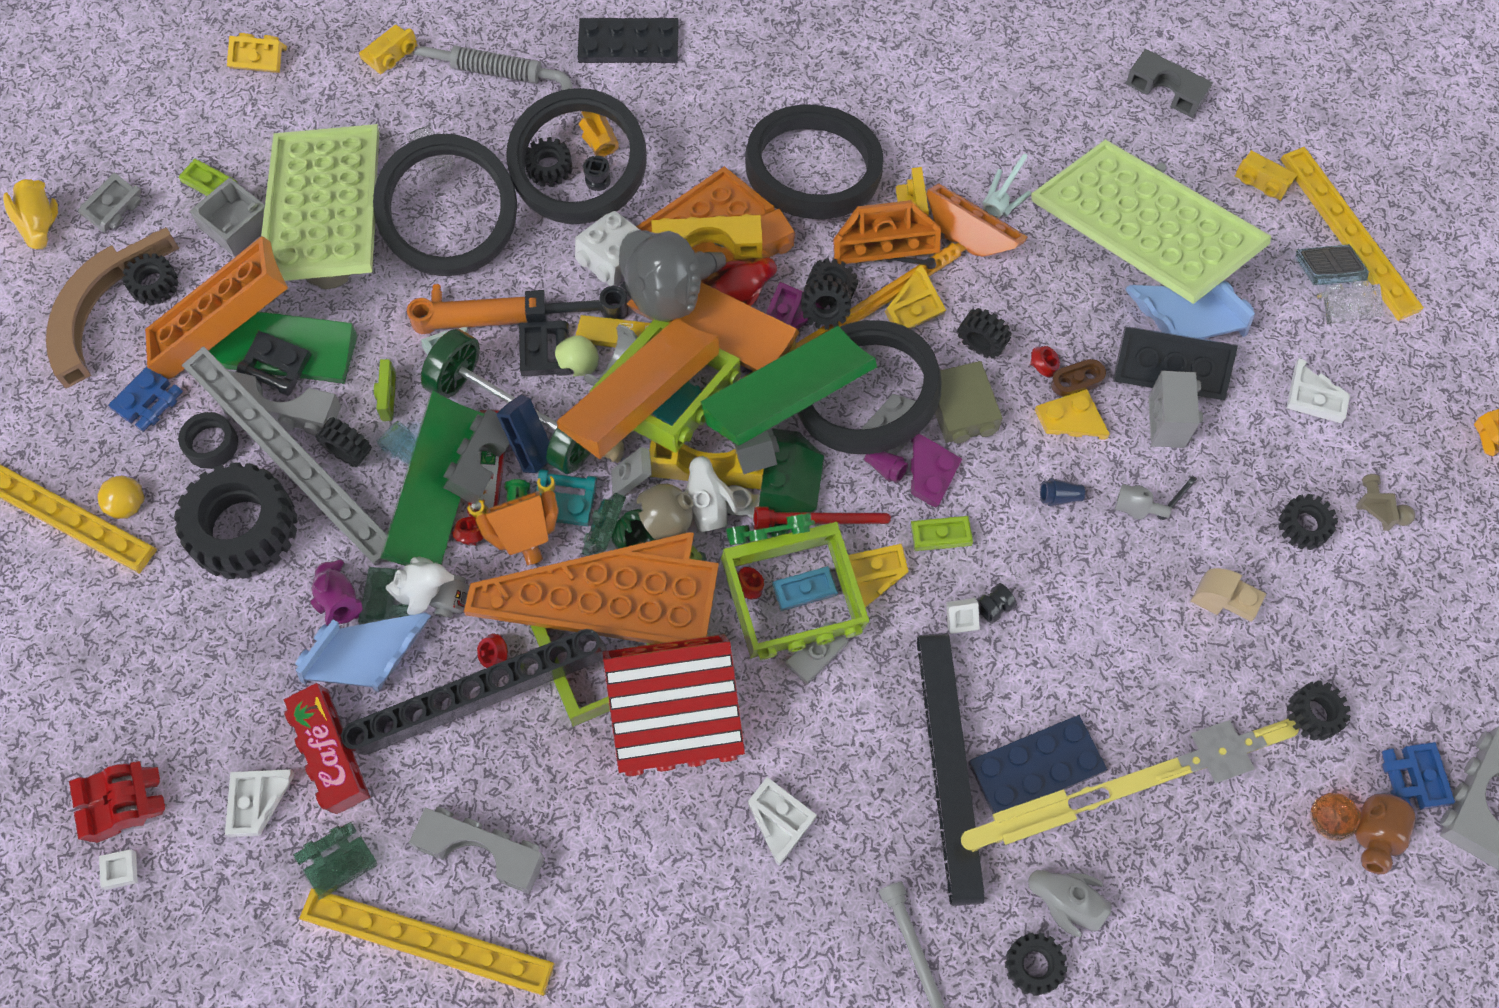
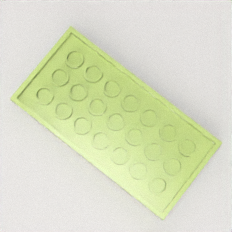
M378 124L273 133L261 236L271 242L275 261L285 281L373 272L375 232L373 194L378 173L380 134Z
M1106 139L1031 193L1032 202L1193 304L1267 247L1271 240L1269 234Z

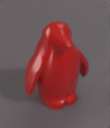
M763 257L750 262H726V265L716 272L727 271L712 283L710 287L741 302L745 301V304L753 306L761 295L764 285L776 274V262L770 257Z

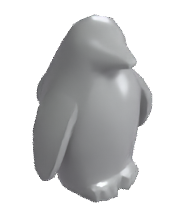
M1036 870L1029 877L1028 884L1030 890L1041 897L1047 904L1051 916L1058 926L1073 936H1082L1081 932L1073 924L1096 932L1102 927L1111 913V903L1089 886H1103L1100 880L1092 876L1079 873L1059 874Z

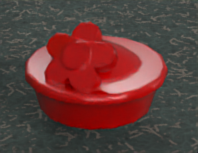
M1041 346L1035 347L1032 350L1030 365L1035 367L1041 375L1053 377L1060 367V360L1057 353L1051 347Z
M474 517L460 519L452 532L453 538L456 541L469 546H476L477 542L484 539Z
M752 567L737 569L744 598L750 600L759 598L763 593L764 587L762 575Z
M489 634L479 642L477 656L480 664L488 668L507 660V644L499 634Z

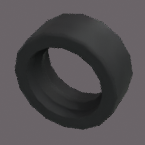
M203 412L192 416L181 427L178 436L180 449L190 462L200 468L207 469L224 465L231 460L237 451L239 442L237 433L231 423L223 415L216 412ZM209 428H221L225 435L220 446L207 453H197L193 449V441L200 432Z

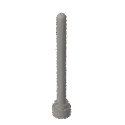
M897 882L880 889L879 894L883 903H887L888 908L893 909L931 1008H945L904 905L907 892L903 882Z

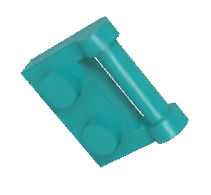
M541 469L538 473V478H540L543 487H548L551 484L550 476H552L555 486L585 489L584 496L554 492L559 511L556 523L589 527L597 486V476L588 475L587 478L550 474L549 470Z

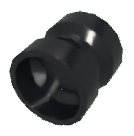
M602 156L587 158L583 164L587 187L593 191L605 190L611 183L608 160Z
M1002 583L992 587L990 594H982L976 599L980 614L991 624L998 621L1003 612H1010L1017 606L1015 597Z

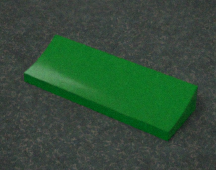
M258 311L208 350L225 369L236 370L238 364L244 360L258 331H262L306 349L311 353L300 378L345 384L358 336L352 323ZM258 361L254 367L271 375L287 376V373Z
M836 326L700 401L707 426L740 446L877 368L876 358L860 348L839 326Z
M432 391L426 405L380 559L407 566L412 564L410 561L413 557H424L433 563L442 564L461 498L443 488L448 480L443 476L450 463H457L461 455L456 452L463 439H470L474 431L469 428L477 414L483 416L484 413L465 407Z

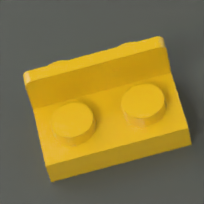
M395 24L360 51V59L381 75L387 69H392L396 62L405 55L411 54L415 47L418 46L414 31L411 28L404 31Z
M239 33V36H229L227 67L231 69L280 73L281 53L287 50V46L279 41L278 37L264 35L263 39L255 38L254 35L248 33Z
M1251 150L1240 163L1234 176L1239 178L1244 184L1252 185L1263 191L1265 195L1281 201L1298 174Z
M922 167L911 168V179H907V184L896 186L897 202L911 200L929 216Z

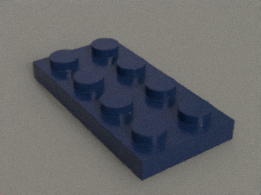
M1080 715L975 757L968 762L992 814L1063 789H1068L1106 773L1108 770Z

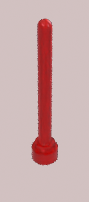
M755 507L753 515L755 530L774 527V524H787L786 517L807 513L811 514V520H815V524L834 522L838 524H888L891 521V516L888 513L774 512L773 509L768 507Z

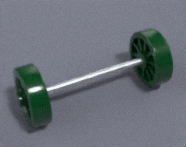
M461 329L450 330L441 336L433 345L424 361L420 377L421 385L429 393L435 391L446 398H450L461 389L467 380H470L507 403L515 399L512 395L473 373L480 353L479 342ZM536 410L541 423L554 430L547 449L548 464L564 474L575 472L582 466L591 452L561 431L556 421Z

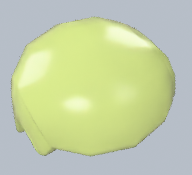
M580 335L572 336L556 346L555 357L559 366L562 369H572L574 371L573 376L592 374L597 369L599 355L596 347L587 338Z

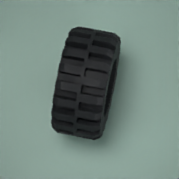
M240 462L229 463V467H224L222 464L213 467L214 471L210 473L203 472L198 476L200 479L196 483L191 482L185 488L188 492L186 495L180 496L177 504L181 509H176L174 520L177 523L175 526L176 535L180 539L183 548L195 562L212 575L219 576L221 573L225 579H235L236 574H239L242 579L252 577L251 572L257 570L261 574L268 570L266 568L268 564L273 562L276 565L282 560L279 556L282 551L287 553L292 546L289 538L296 537L297 528L294 524L298 522L297 513L294 510L295 506L279 480L274 478L271 472L266 469H259L257 465L250 463L245 464V467ZM242 502H253L261 505L258 520L248 532L233 539H217L213 537L215 522L227 508Z

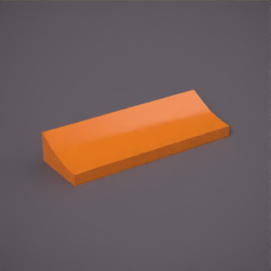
M261 236L145 329L147 368L167 379L174 378L185 369L182 365L203 346L210 350L288 289L275 261L269 240Z
M702 282L694 310L689 315L679 318L684 323L698 330L718 335L719 348L740 358V365L753 372L787 354L799 334L796 328ZM632 298L627 303V305L636 313L652 321L654 320L643 314L638 309Z
M678 318L674 319L557 420L558 428L598 459H601L719 354L718 335L703 332Z

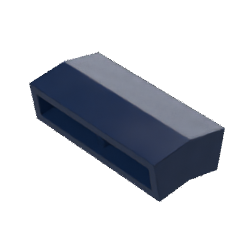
M521 394L507 403L496 415L524 473L537 474L548 463L546 455L550 441L531 398Z

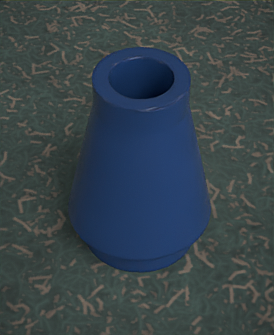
M1050 478L1048 481H1043L1040 486L1041 502L1048 504L1050 507L1076 501L1082 502L1085 498V487L1082 484Z

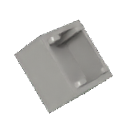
M229 177L192 208L190 213L200 230L236 257L262 234L265 205Z
M1161 371L1148 396L1151 446L1185 448L1188 442L1192 440V435L1203 421V412L1199 411L1197 393L1201 390V382L1196 379V372Z

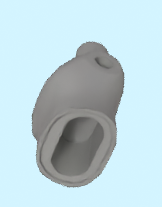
M1122 484L1114 510L1125 512L1133 518L1141 520L1149 513L1169 518L1172 507L1155 503L1153 501V494L1143 486Z

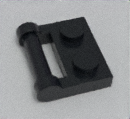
M559 320L519 323L521 377L552 374L565 376L571 374L570 368L562 369L557 361L549 362L548 334L556 335L557 346L560 342L567 339V334L569 333L568 322Z
M258 331L244 360L238 364L236 372L255 376L259 382L278 389L279 393L289 396L293 392L311 353L306 349ZM258 361L287 373V376L281 379L254 367Z

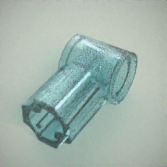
M396 421L376 442L384 452L387 453L389 451L392 458L395 459L397 457L406 465L409 464L416 439L406 426Z

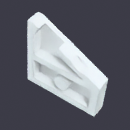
M1299 358L1295 363L1286 408L1343 423L1346 419L1350 394L1339 386L1333 385L1330 379L1322 373L1319 376L1305 366L1307 362Z
M291 769L230 772L225 835L228 837L260 836L294 778V772Z
M768 777L748 800L749 808L775 862L781 865L814 822L817 815Z

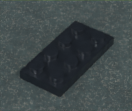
M579 18L578 63H678L679 20L678 18Z
M1124 326L1113 381L1153 388L1161 371L1196 372V379L1201 382V390L1197 392L1198 396L1225 400L1238 345Z

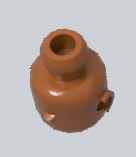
M1374 794L1369 796L1362 806L1355 836L1357 842L1366 849L1363 851L1360 859L1362 866L1369 872L1379 875L1387 874L1393 867L1391 856L1404 853L1410 844L1416 816L1413 807L1404 799L1391 794Z

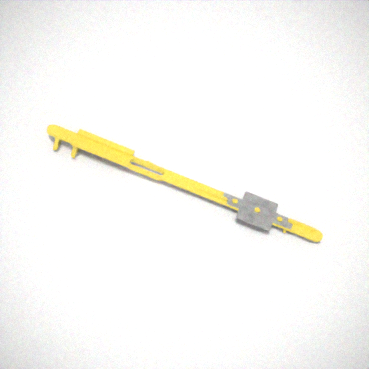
M1286 719L1238 736L1230 720L1191 733L1198 748L1194 752L1094 787H1085L1079 792L1068 796L1063 789L994 813L992 816L995 821L967 830L961 836V843L964 848L972 850V852L995 842L997 844L1004 841L1005 845L1075 821L1077 820L1076 814L1094 810L1111 801L1208 768L1215 783L1254 770V766L1247 753L1290 739L1298 734L1299 729L1295 730L1293 728V725L1296 724L1295 721ZM1101 788L1108 790L1110 794L1108 799L1077 810L1071 809L1068 805L1069 799Z

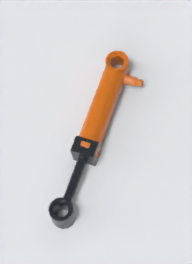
M434 284L431 291V301L426 298L414 299L408 304L406 311L414 331L419 334H429L435 331V329L547 321V314L601 311L604 318L623 320L628 314V302L626 292L621 287L613 285L602 290L599 297L600 300L547 303L544 290L525 291L524 297L442 302L441 286Z

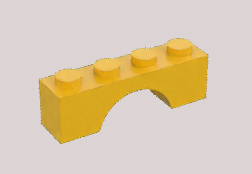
M745 214L731 217L715 216L710 218L689 217L687 219L663 218L651 220L653 233L665 231L677 233L686 239L691 247L700 243L712 242L726 247L735 259L762 258L761 215Z
M651 440L649 451L652 475L649 477L688 481L691 461L696 457L704 456L710 460L715 474L727 486L737 485L743 488L761 490L764 468L743 474L735 449L725 453H707L683 444L675 453Z

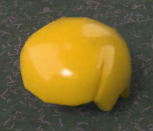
M124 475L111 477L103 482L97 494L98 504L103 513L115 519L131 517L138 512L145 500L142 485L135 479Z

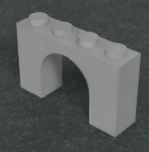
M1498 726L1490 732H1483L1476 743L1479 751L1476 757H1472L1468 761L1464 769V773L1468 775L1464 783L1461 782L1453 792V797L1456 801L1452 809L1449 808L1440 821V824L1444 826L1440 833L1442 838L1499 870V822L1488 808L1486 788L1492 777H1499Z

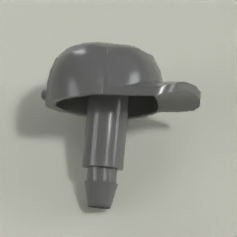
M637 230L631 232L622 240L619 249V267L625 278V285L632 300L643 314L651 319L663 322H670L689 315L696 306L701 280L708 278L710 274L715 273L726 265V257L722 252L704 253L698 251L694 253L686 239L671 231L653 233Z

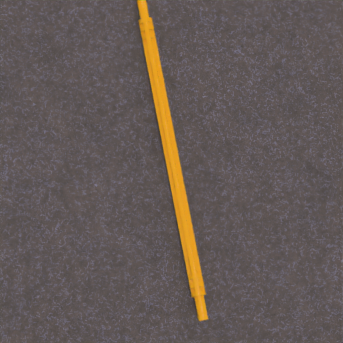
M951 243L946 248L940 250V253L934 254L930 258L935 259L936 267L927 269L926 265H923L928 277L958 259L967 248L960 243ZM919 264L852 307L849 317L846 316V322L842 324L838 321L839 327L861 321L892 301L921 265ZM833 324L829 325V330L834 328ZM822 326L797 342L795 349L829 330H825V326Z

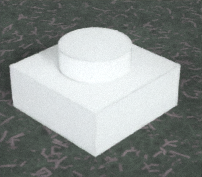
M976 598L946 602L947 624L950 634L980 630L979 607Z
M130 849L99 856L100 886L102 889L108 890L138 883L136 851Z

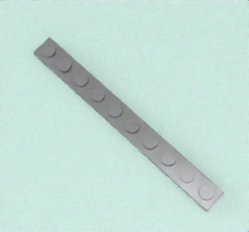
M204 346L189 358L182 366L375 566L383 559H380L387 534Z

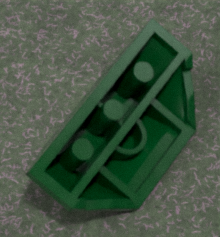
M772 428L780 452L775 453L777 465L764 468L758 507H768L773 509L774 512H815L818 504L824 455L800 432ZM774 524V527L788 524Z

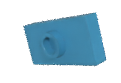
M829 566L779 579L772 583L781 611L835 597L838 594Z

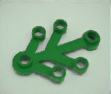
M807 513L786 517L788 525L753 531L749 530V525L726 528L727 539L730 545L748 543V537L750 542L768 539L767 533H771L772 537L788 534V529L792 530V535L810 532V525H815V520H811V514Z

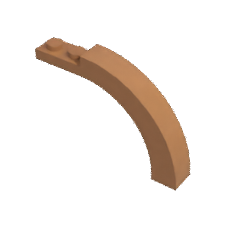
M167 227L153 232L151 235L128 245L118 252L113 245L98 252L69 278L59 292L48 319L46 349L53 373L65 389L92 376L84 360L82 336L87 318L100 297L125 276L123 273L124 268L129 269L127 266L129 262L136 263L135 257L139 256L141 260L144 259L143 254L148 253L151 258L152 253H155L160 258L161 255L164 257L179 249Z

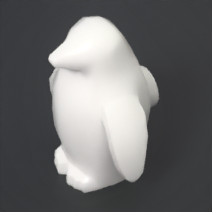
M704 456L696 457L690 463V475L684 491L692 499L693 519L699 532L726 527L727 502L734 513L737 512L734 495L728 486L715 474L710 460Z
M413 557L410 561L412 564L405 566L403 570H397L394 581L386 586V590L398 602L409 605L407 609L409 615H416L425 611L431 599L439 592L440 586L454 580V575L446 571L445 567L438 563H433L424 557Z

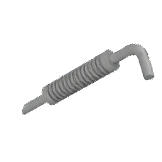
M423 46L414 52V55L450 61L452 69H461L491 76L495 75L496 77L500 76L519 81L524 80V82L529 81V83L538 84L539 79L543 78L559 82L561 90L572 89V82L564 72L542 68L541 61L521 59V57L461 46H453L451 51Z

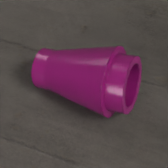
M888 452L866 454L864 457V461L870 464L888 482L898 483L908 469V463L904 462L903 457Z

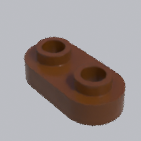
M1087 359L1060 368L1053 375L1051 381L1052 390L1057 395L1065 397L1086 389L1097 388L1105 378L1106 369L1101 362L1095 359ZM1085 374H1092L1094 378L1090 379ZM1061 382L1068 383L1069 387L1062 386Z

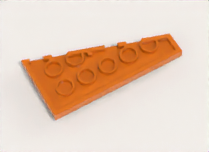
M724 166L636 227L642 231L652 232L651 220L663 218L687 219L689 217L710 218L715 216L731 217L745 214L763 216L774 211L775 208Z

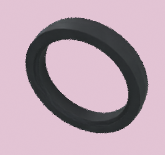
M574 88L551 93L533 103L522 113L510 133L507 143L506 160L509 175L516 191L532 210L556 222L585 224L598 221L604 215L613 211L617 212L632 199L644 178L647 151L645 137L637 119L622 102L601 91ZM586 111L603 115L615 122L623 130L630 145L628 164L615 185L595 198L577 202L553 199L536 189L527 178L525 171L526 151L535 133L545 123L562 114Z
M814 104L788 106L768 114L753 128L745 151L746 174L754 191L772 204L774 208L801 218L832 219L853 213L858 206H864L874 196L883 173V150L874 132L861 120L847 112L833 107ZM798 129L822 130L836 134L854 145L864 159L866 172L855 185L846 190L832 194H809L791 189L776 180L765 167L762 152L771 140L785 132Z
M433 134L405 144L388 159L381 169L375 184L373 208L380 235L389 249L398 258L414 269L427 274L456 276L470 273L487 265L505 248L516 223L517 196L507 169L500 159L487 147L475 140L460 135ZM437 155H455L477 163L493 178L500 193V213L491 234L473 250L456 256H433L415 249L400 236L392 219V196L400 178L416 163Z
M866 320L840 326L845 334L859 347L883 345L898 349L909 355L922 370L924 376L922 390L916 402L905 414L880 427L849 429L835 425L823 418L816 411L813 404L797 413L802 424L809 434L821 444L836 451L849 454L880 453L905 444L928 425L936 413L940 402L941 371L932 348L918 333L893 322Z

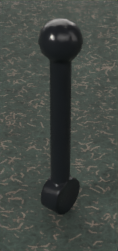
M909 257L885 259L889 263L900 261L926 265L927 269L936 267L934 258H927L926 260Z
M1192 475L1167 506L1173 508L1196 482L1197 478ZM1157 515L1158 519L1160 520L1167 519L1166 517Z

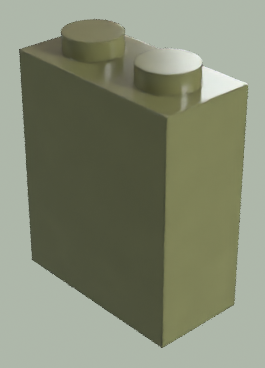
M982 361L940 370L942 380L941 398L935 415L945 443L954 441V443L959 444L966 442L970 437L978 435L989 437L999 431L1003 418Z

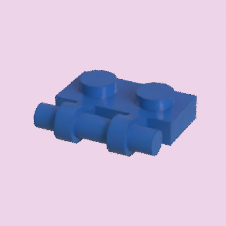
M146 366L108 406L130 424L140 416L141 419L135 426L144 432L150 425L154 426L160 420L158 417L168 407L172 408L177 403L176 398L183 391L176 384L168 391H165L170 385L168 379ZM157 398L159 399L150 409H147Z
M1436 742L1404 747L1401 749L1404 759L1397 760L1394 749L1381 752L1384 760L1382 764L1384 774H1388L1393 789L1390 791L1391 795L1404 799L1410 805V798H1417L1420 810L1451 806L1455 803ZM1408 770L1412 787L1405 786L1401 771Z

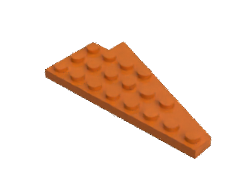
M688 532L470 583L464 613L466 616L571 632L591 629L599 636L649 644L706 637L710 623L719 563L690 559L694 533Z

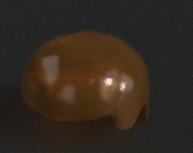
M1327 793L1314 801L1311 807L1310 819L1318 834L1327 840L1342 841L1349 839L1358 830L1361 812L1355 803L1343 794Z

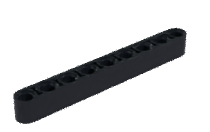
M591 629L580 630L353 721L342 730L341 741L344 746L358 754L368 755L596 664L603 659V651H607L606 645L595 631ZM596 641L593 650L584 652L586 643ZM567 652L565 661L556 664V657L560 653ZM537 663V671L532 675H527L529 666ZM509 675L508 683L498 687L501 677ZM480 686V693L475 698L470 699L472 689ZM451 698L450 706L445 710H441L444 700ZM422 709L420 719L413 722L415 712ZM393 721V728L389 732L384 733L386 724ZM364 732L363 741L356 745L357 736Z
M948 633L917 635V650L921 651V653H918L921 680H924L922 681L925 709H928L925 711L928 737L932 738V740H929L932 768H936V770H933L936 799L939 798V800H936L940 829H943L940 832L944 861H947V863H944L948 893L952 894L948 895L951 906L984 904V885L979 850L972 852V850L964 848L961 843L962 834L967 830L976 828L950 637Z

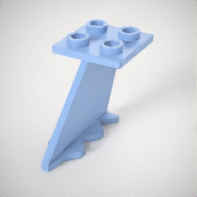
M1225 280L1194 304L1166 286L1129 285L1125 288V291L1137 303L1139 309L1146 316L1151 317L1157 327L1165 333L1206 339L1238 331L1245 337L1248 335L1255 315L1251 304L1245 299L1241 300L1234 293L1230 283Z
M424 612L345 628H339L338 622L333 619L328 626L324 624L318 630L314 637V640L317 642L311 650L305 649L298 657L295 665L298 666L296 672L300 682L306 684L310 680L373 687V690L379 692L387 678L400 663L404 654L413 645L431 615Z

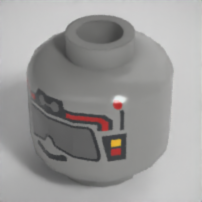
M452 574L454 575V580L442 584L437 595L431 599L429 605L436 608L434 613L436 615L452 618L453 613L459 614L464 611L470 586L465 583L466 578Z

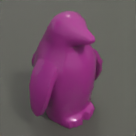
M341 559L319 564L315 570L312 584L314 598L310 600V603L318 613L323 614L325 612L327 626L333 619L338 624L358 619L360 612L363 610L361 601L356 599L355 589L351 581L345 574L340 572L344 561Z

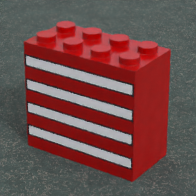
M725 634L603 651L618 773L625 772V776H637L643 774L644 769L657 768V771L660 772L670 771L676 768L675 765L688 763L689 767H697L707 764V760L719 758L720 762H730L737 760L738 755L745 754L731 643Z

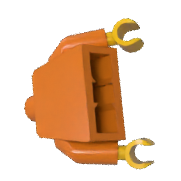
M550 476L551 484L548 487H543L540 478H538L537 486L539 491L488 508L480 499L481 509L474 512V509L468 505L467 509L476 518L475 521L483 538L497 549L506 550L509 555L522 552L527 565H533L542 561L543 556L538 545L549 541L548 535L555 530L559 512L554 493V478Z

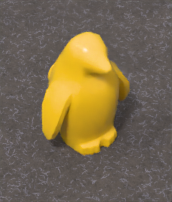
M23 179L14 184L13 201L7 192L4 193L5 210L10 220L16 225L27 246L36 250L43 249L48 242L47 234L49 228L57 217L58 204L52 198L49 205L44 190V182Z

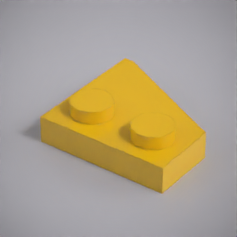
M921 265L884 312L890 322L912 329L944 314L946 309L923 265Z
M1087 389L1035 407L1037 417L1046 434H1068L1073 437H1082V435L1097 436L1101 440L1108 439L1110 435Z
M902 544L848 555L865 607L909 572Z

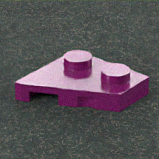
M779 282L766 314L799 330L808 323V318L804 319L801 309V295L803 291ZM822 302L816 304L817 307L825 309L824 307H822Z
M919 433L911 439L913 444L911 494L936 508L946 493L962 458Z

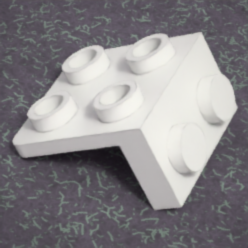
M618 212L608 213L575 237V259L581 266L587 267L596 274L600 281L606 282L610 286H617L621 282L619 249L622 240L627 234L640 229Z

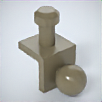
M1367 474L1362 478V484L1367 488V493L1356 504L1357 510H1366L1382 522L1383 531H1389L1395 524L1407 526L1414 521L1415 511L1412 507L1405 504L1397 506L1395 493H1380L1378 486L1381 484L1380 476L1377 474Z

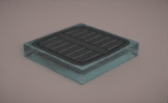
M1350 244L1296 250L1295 257L1313 285L1356 282L1368 279L1369 271Z

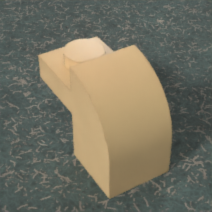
M1214 568L1208 570L1201 578L1190 602L1216 615L1225 608L1252 622L1259 611L1266 593L1241 581L1242 575L1227 569Z

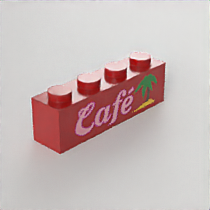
M315 683L283 699L287 708L284 711L285 718L289 725L294 727L297 734L294 741L299 752L305 755L308 763L305 765V770L310 780L316 784L318 792L315 793L320 807L323 810L338 814L371 798L353 751L344 746L341 741V733L344 728L329 690Z

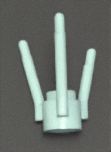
M1027 154L1022 155L1002 188L995 192L1002 170L998 169L987 197L982 202L983 209L996 218H1000L1002 215L1007 217L1015 207L1031 195V191H1027L1009 205L1010 197L1006 193L1025 162Z

